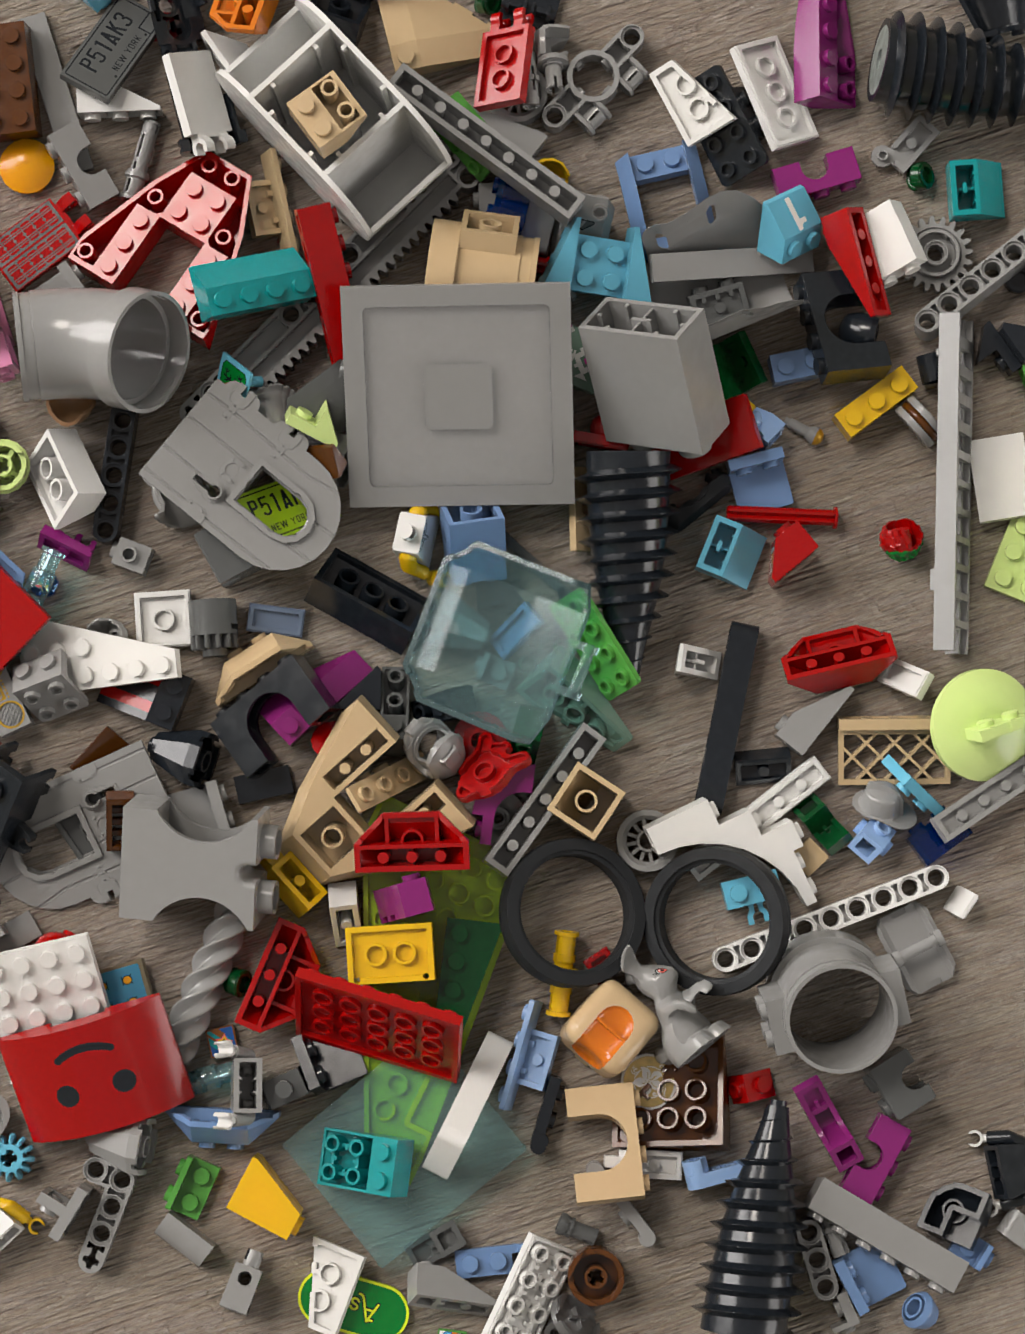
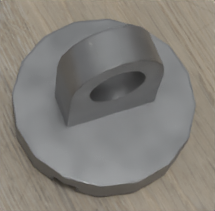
M563 1293L552 1302L550 1311L552 1318L547 1323L544 1334H557L553 1330L554 1328L557 1329L559 1334L600 1333L599 1322L596 1324L594 1319L596 1313L593 1307L577 1300L573 1293L570 1295Z

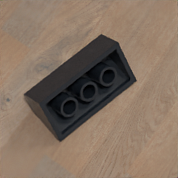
M338 548L333 550L318 571L304 599L308 604L400 655L403 654L433 603L428 598Z

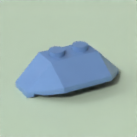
M178 1105L165 1111L191 1142H199V1147L216 1148V1143L227 1144V1149L243 1150L244 1145H249L281 1116V1110L262 1109V1113H255V1121L250 1125L232 1127L231 1130L213 1129V1126H216L218 1123V1117L213 1116L215 1112L233 1113L230 1108Z

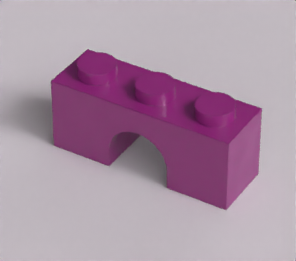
M850 146L826 153L823 159L826 174L820 179L806 177L801 170L799 162L772 169L770 177L776 196L798 185L804 186L809 197H814V200L829 197L830 192L838 189L843 193L857 188L856 184L860 183L862 176L853 147Z
M878 1112L865 1136L879 1147L880 1157L877 1163L871 1167H861L857 1164L847 1169L839 1186L869 1204H872L873 1201L878 1202L885 1190V1187L882 1186L887 1175L891 1177L899 1164L896 1161L900 1151L905 1152L911 1143L912 1137L909 1134L912 1130Z

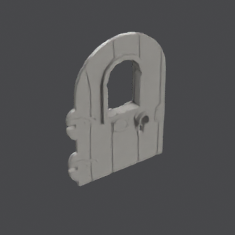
M217 378L138 474L236 555L253 566L276 571H286L302 567L320 556L328 548L336 535L341 515V501L338 488L328 470L307 452L309 444L303 432L299 431L293 438L290 436V433L295 431L296 428L286 424L285 421H278L273 424L258 412L260 400L257 398V394L249 391L246 398L241 395L246 390V385L237 381H230L224 384ZM262 470L298 498L306 508L307 520L304 527L295 533L297 535L282 536L274 532L237 502L244 493L243 490L253 478H256ZM199 475L211 487L218 488L220 490L217 497H210L208 491L193 480L194 477Z
M142 739L47 782L50 786L48 793L40 796L32 818L25 821V823L36 833L77 814L93 851L84 854L81 859L75 858L51 870L39 871L32 867H27L21 853L8 847L0 865V882L15 898L30 906L43 909H61L78 904L89 898L96 903L107 904L112 901L109 893L111 890H113L114 896L117 899L120 898L121 851H106V796L101 797L97 803H92L89 801L88 795L97 794L114 786L115 791L132 790L135 796L137 794L168 797ZM123 813L112 814V817L123 816ZM112 825V828H122V825ZM112 836V840H122V836Z

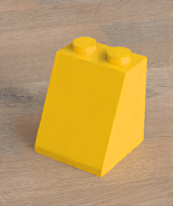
M257 1152L250 1161L226 1208L287 1240L291 1234L296 1236L305 1220L301 1216L304 1209L265 1157Z

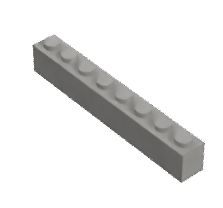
M402 63L389 80L432 129L567 227L584 205L586 197L405 63Z

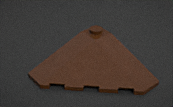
M724 1034L703 1053L678 1069L674 1064L665 1065L661 1069L664 1075L663 1080L657 1086V1094L659 1098L667 1103L653 1110L635 1107L636 1118L642 1117L644 1134L639 1135L640 1146L645 1145L646 1149L730 1151V1110ZM649 1083L639 1091L640 1098L643 1096L647 1101L650 1097L646 1092L652 1087ZM666 1083H673L676 1086L674 1095L671 1098H664L661 1093L662 1086ZM612 1122V1148L626 1149L628 1141L625 1133L616 1123Z

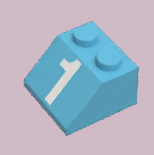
M798 185L763 202L757 251L780 264H784L819 247L822 223L804 186Z

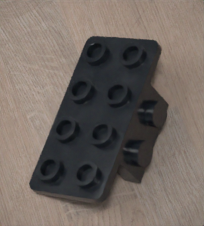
M714 65L695 77V79L738 119L700 141L721 184L728 187L767 164L769 158L760 142L766 137L745 87H732L722 66Z

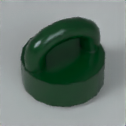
M475 0L474 9L479 14L491 16V14L499 12L502 0Z
M927 162L915 163L909 168L906 176L907 186L912 191L930 189L935 179L934 171Z
M232 968L229 977L223 982L225 992L239 998L244 997L253 979L251 973L241 968Z

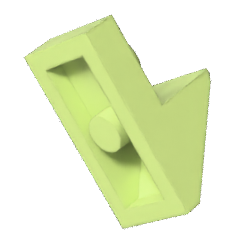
M327 400L324 401L315 418L312 417L313 414L306 408L289 406L285 413L286 424L324 444H334L337 447V435Z

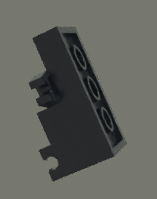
M17 741L0 745V865L8 847L22 854L31 852L32 846H28L25 839L30 843L36 840L37 835L25 821L32 818L40 796L47 794L50 786L46 782L49 779H53L57 771L54 768H50L32 775L23 776L12 768L11 763L13 759L9 755L17 751L19 746Z

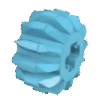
M11 1133L8 1140L4 1135L0 1136V1177L6 1172V1182L12 1181L13 1173L18 1180L22 1179V1170L27 1173L32 1170L25 1162L35 1161V1156L27 1155V1152L34 1149L33 1145L24 1148L23 1144L27 1138L23 1136L16 1142V1133ZM12 1150L14 1151L12 1155L16 1154L17 1160L9 1164L7 1163L9 1159L5 1160V1154Z

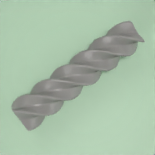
M217 902L214 907L215 920L205 928L203 933L204 946L195 953L192 959L193 972L184 979L181 985L182 999L177 1001L170 1011V1023L184 1064L188 1067V1063L198 1052L199 1036L209 1026L210 1010L220 1000L221 984L227 980L232 971V958L240 951L244 939L243 932L246 930L244 924L231 910Z

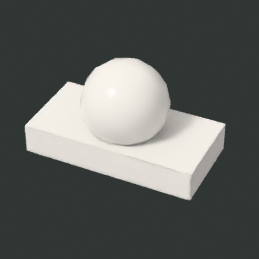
M896 659L879 675L877 681L902 692L906 696L922 701L935 676L928 671Z

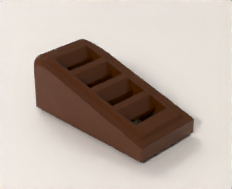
M132 790L106 791V851H121L122 840H112V836H122V828H112V825H122L123 816L112 817V814L123 813V806L135 797Z

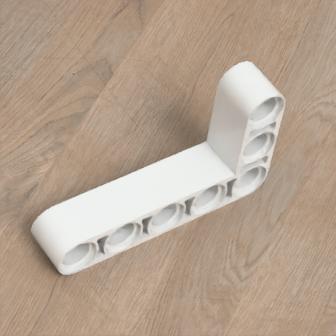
M488 1031L422 1168L446 1180L448 1179L511 1051L513 1042Z

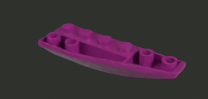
M798 0L794 36V103L812 109L856 108L855 51L846 0Z

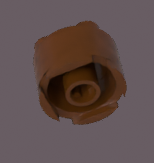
M600 1245L585 1246L577 1251L568 1266L567 1280L569 1288L574 1297L586 1305L599 1306L615 1300L622 1291L624 1285L623 1266L618 1256L609 1248ZM599 1269L600 1275L603 1278L592 1282L589 1272H595Z

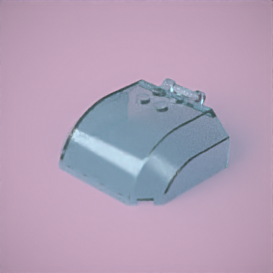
M476 541L468 545V548L456 554L452 553L443 557L402 665L405 673L411 679L415 689L413 693L417 702L510 741L530 745L550 720L559 694L580 701L582 696L580 690L593 656H597L600 649L581 641L591 614V584L497 547ZM579 649L583 653L571 685L568 688L563 686L576 650Z

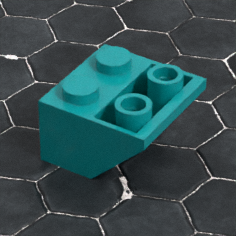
M982 159L949 160L945 167L949 222L1005 219L1001 163Z

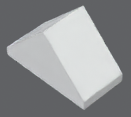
M680 643L674 674L717 680L722 653Z

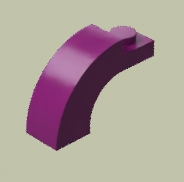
M531 764L527 768L518 771L508 785L498 794L489 798L474 800L471 813L482 815V820H476L474 837H479V844L491 845L495 812L499 804L506 797L521 792L532 793L535 764Z
M816 1074L793 1087L792 1089L804 1113L838 1171L841 1173L864 1160L859 1147L833 1105L818 1075Z

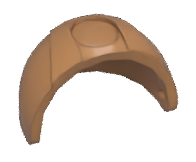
M96 399L46 400L49 414L56 422L65 427L83 422L90 415L96 404Z

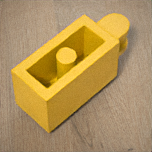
M280 851L277 860L264 858L260 862L267 871V880H277L279 882V897L298 918L308 912L328 893L291 851L285 856Z

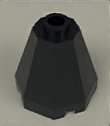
M202 730L158 732L155 737L150 739L147 748L152 761L183 784L200 790L205 787V785L201 784L202 781H209L213 777L220 755V748L214 745V741L219 742V737Z

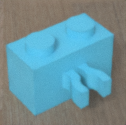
M771 869L778 878L776 869ZM748 876L719 883L726 910L747 906L748 924L754 925L753 915L755 913L754 904L756 903L758 911L763 914L764 921H769V913L763 906L765 899L759 888Z

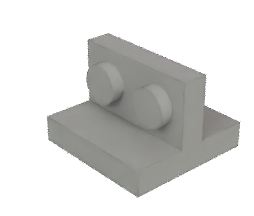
M84 1182L77 1187L71 1199L50 1186L40 1193L36 1200L37 1203L41 1204L39 1209L52 1217L55 1214L60 1216L48 1237L58 1242L66 1236L95 1187Z

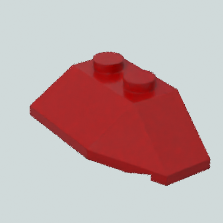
M854 625L802 637L790 649L787 655L781 658V663L788 684L819 694L871 682L898 659L891 633H881L875 629Z
M440 810L383 812L354 843L355 873L470 870L469 839Z
M281 917L278 918L235 1018V1023L261 1033L296 1019L295 974L297 969L301 967L319 971L321 966L306 928Z

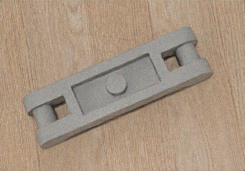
M591 1160L586 1165V1173L606 1170L597 1160ZM631 1201L616 1202L621 1209L618 1212L620 1218L627 1226L633 1224L639 1232L638 1239L640 1244L644 1247L652 1246L656 1241L655 1233Z

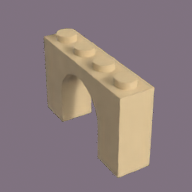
M632 1082L565 1089L568 1122L607 1119L616 1123L623 1130L628 1141L625 1156L615 1167L605 1171L574 1174L577 1206L646 1199L645 1192L651 1190L649 1174H643L642 1163H647L646 1146H640L639 1135L644 1134L642 1117L636 1118L635 1107L641 1106L639 1089L633 1090Z

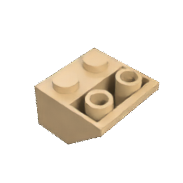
M334 70L286 103L291 117L323 159L346 144L367 118L365 111Z

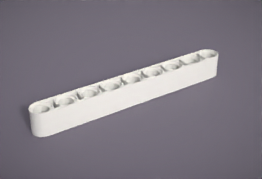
M930 865L791 919L789 942L800 936L797 933L796 927L802 920L809 922L811 931L838 930L943 889L948 884L949 873L943 866ZM933 869L938 870L942 876L941 882L936 886L928 881V874ZM908 879L913 881L916 886L915 892L911 896L905 895L901 888L903 882ZM880 890L887 891L890 897L889 902L885 906H880L875 900V896ZM854 900H859L863 904V912L859 916H853L849 911V905ZM828 910L834 911L837 915V922L833 926H827L823 922V914ZM769 928L715 949L711 958L714 967L719 971L729 972L755 962L766 945ZM748 941H755L758 944L759 951L754 957H748L744 953V945ZM722 951H728L732 955L733 960L728 967H721L718 964L717 957Z

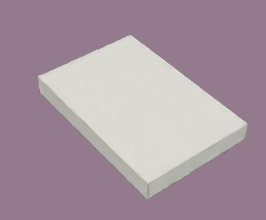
M1023 432L972 440L971 468L980 524L1025 517V441Z

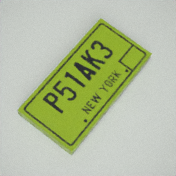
M277 481L245 492L237 500L238 503L271 530L282 536L297 535L295 533L304 527L307 520V511L302 502Z

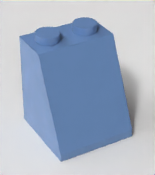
M499 505L438 506L446 572L452 585H468L471 582L495 581L498 578L507 577L505 517Z

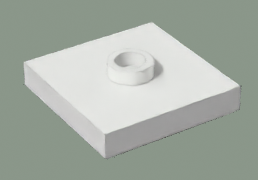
M191 590L134 593L136 640L166 647L191 646L188 601H191Z

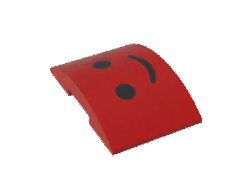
M160 992L106 1007L104 1012L55 1026H52V1023L0 1038V1051L34 1143L65 1141L111 1131L158 1115L195 1097Z

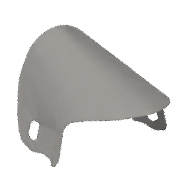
M725 190L707 197L690 211L668 223L654 224L648 227L643 232L641 239L648 257L646 270L651 301L654 303L690 307L686 297L692 296V289L706 285L708 290L719 288L718 282L730 278L651 283L649 255L757 248L763 205L752 196L743 192ZM714 205L716 219L709 223L706 212L709 206ZM655 235H664L667 238L669 248L658 246ZM783 275L734 278L735 283L743 282L750 309L740 310L719 321L708 324L711 340L798 306L804 300L792 299ZM744 311H749V312H751V314H747V315H746V314H742V313H743Z

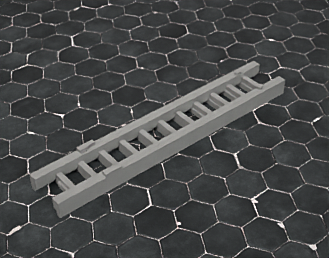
M955 312L939 313V348H936V356L938 357L935 569H930V590L934 591L933 650L945 651L947 655H968L974 321L961 320V313Z

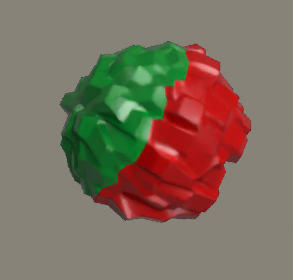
M902 518L897 521H889L886 525H883L881 533H879V546L891 559L898 562L911 560L916 557L923 545L924 534L920 525L916 524L912 519Z

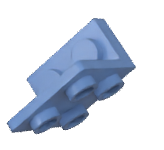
M782 446L727 460L726 468L737 506L781 508L793 504L794 500L783 463L785 455Z
M858 1246L851 1250L850 1253L835 1258L831 1262L859 1316H862L870 1311L869 1306L904 1289L906 1283L896 1264L892 1266L879 1258L881 1254L874 1249L868 1252Z

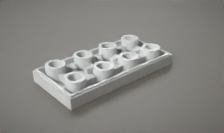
M528 1232L481 1334H541L550 1315L552 1302L558 1297L568 1276L567 1270L570 1261L577 1252Z

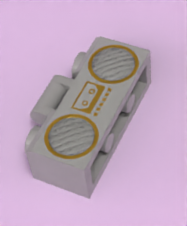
M8 665L0 672V736L2 738H7L35 724L29 709L12 693L13 675Z

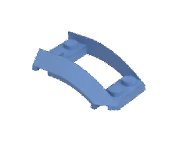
M682 140V145L632 157H629L627 152L615 162L630 228L640 227L641 238L646 230L637 186L689 174L696 205L709 197L696 145L688 147L684 140ZM709 206L706 214L708 222L712 223L714 217L712 207ZM666 237L656 238L658 246L669 248ZM642 242L644 258L646 260V263H648V257Z

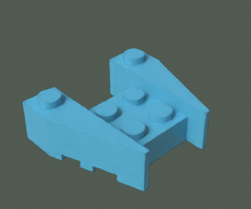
M574 217L567 227L565 226L560 236L561 239L554 253L551 254L543 275L538 280V282L570 281V290L572 292L652 302L640 227L627 228L624 242L579 234L582 217Z

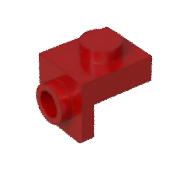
M770 1068L727 1077L729 1084L728 1092L733 1104L750 1103L776 1096Z

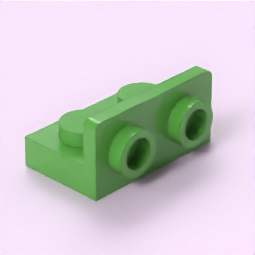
M192 1154L187 1159L181 1158L175 1174L179 1175L175 1186L169 1185L163 1200L167 1201L165 1208L175 1210L194 1220H198L221 1167Z

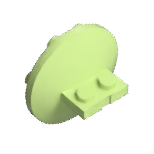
M980 668L961 673L948 682L934 703L930 719L932 743L942 763L950 771L962 778L974 781H988L1025 756V688L1015 678L998 670Z

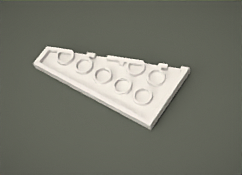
M48 621L20 651V662L22 664L62 648L67 654V676L81 691L182 678L179 649Z

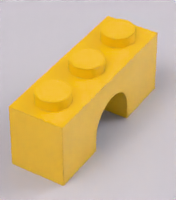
M901 365L837 412L831 420L846 440L850 441L888 410L893 409L918 389V386Z

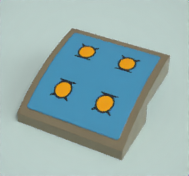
M144 958L100 970L110 1006L153 994Z

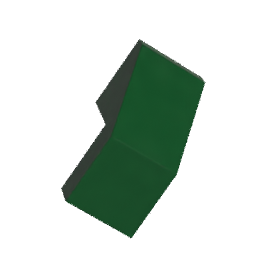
M814 792L791 809L816 841L831 856L853 839L851 834L835 819L828 807Z

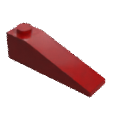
M846 207L820 218L823 226V235L826 238L828 247L870 317L891 315L863 207Z

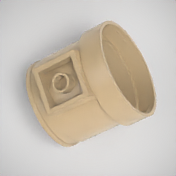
M464 209L462 222L434 218L424 284L535 282L541 238L524 237V235H518L521 216Z

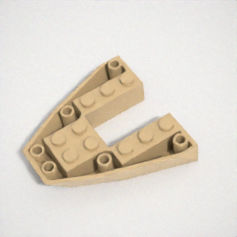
M360 695L340 714L298 789L282 831L280 851L284 855L291 851L322 886L371 874L355 873L354 843L370 826L343 798L340 792L396 743L400 735L363 695ZM439 778L401 811L440 810L462 833L472 828L476 822L474 816Z

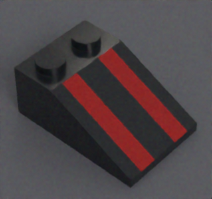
M182 674V678L101 688L97 702L167 730L175 731L196 680Z

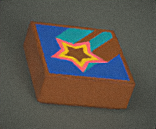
M234 1024L205 1031L211 1058H215L214 1054L219 1053L218 1046L214 1045V1042L231 1040L233 1045H238Z

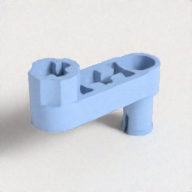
M706 1156L692 1157L681 1162L689 1191L726 1182V1179L737 1178L742 1168L736 1160L708 1168Z

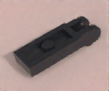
M550 1074L531 1137L530 1148L535 1154H542L545 1152L546 1146H548L549 1138L546 1135L547 1128H553L557 1112L552 1111L555 1100L561 1102L565 1085L561 1084L562 1078Z

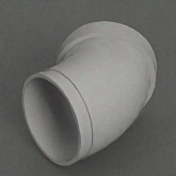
M128 287L122 290L49 288L29 290V292H12L24 402L41 399V401L54 399H97L114 408L136 413H148L163 406L178 389L189 360L190 332L182 307L169 294L140 287Z

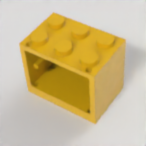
M433 922L345 928L348 982L366 985L426 981L437 978Z

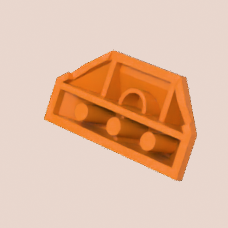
M214 0L209 15L212 20L227 32L267 34L279 0Z

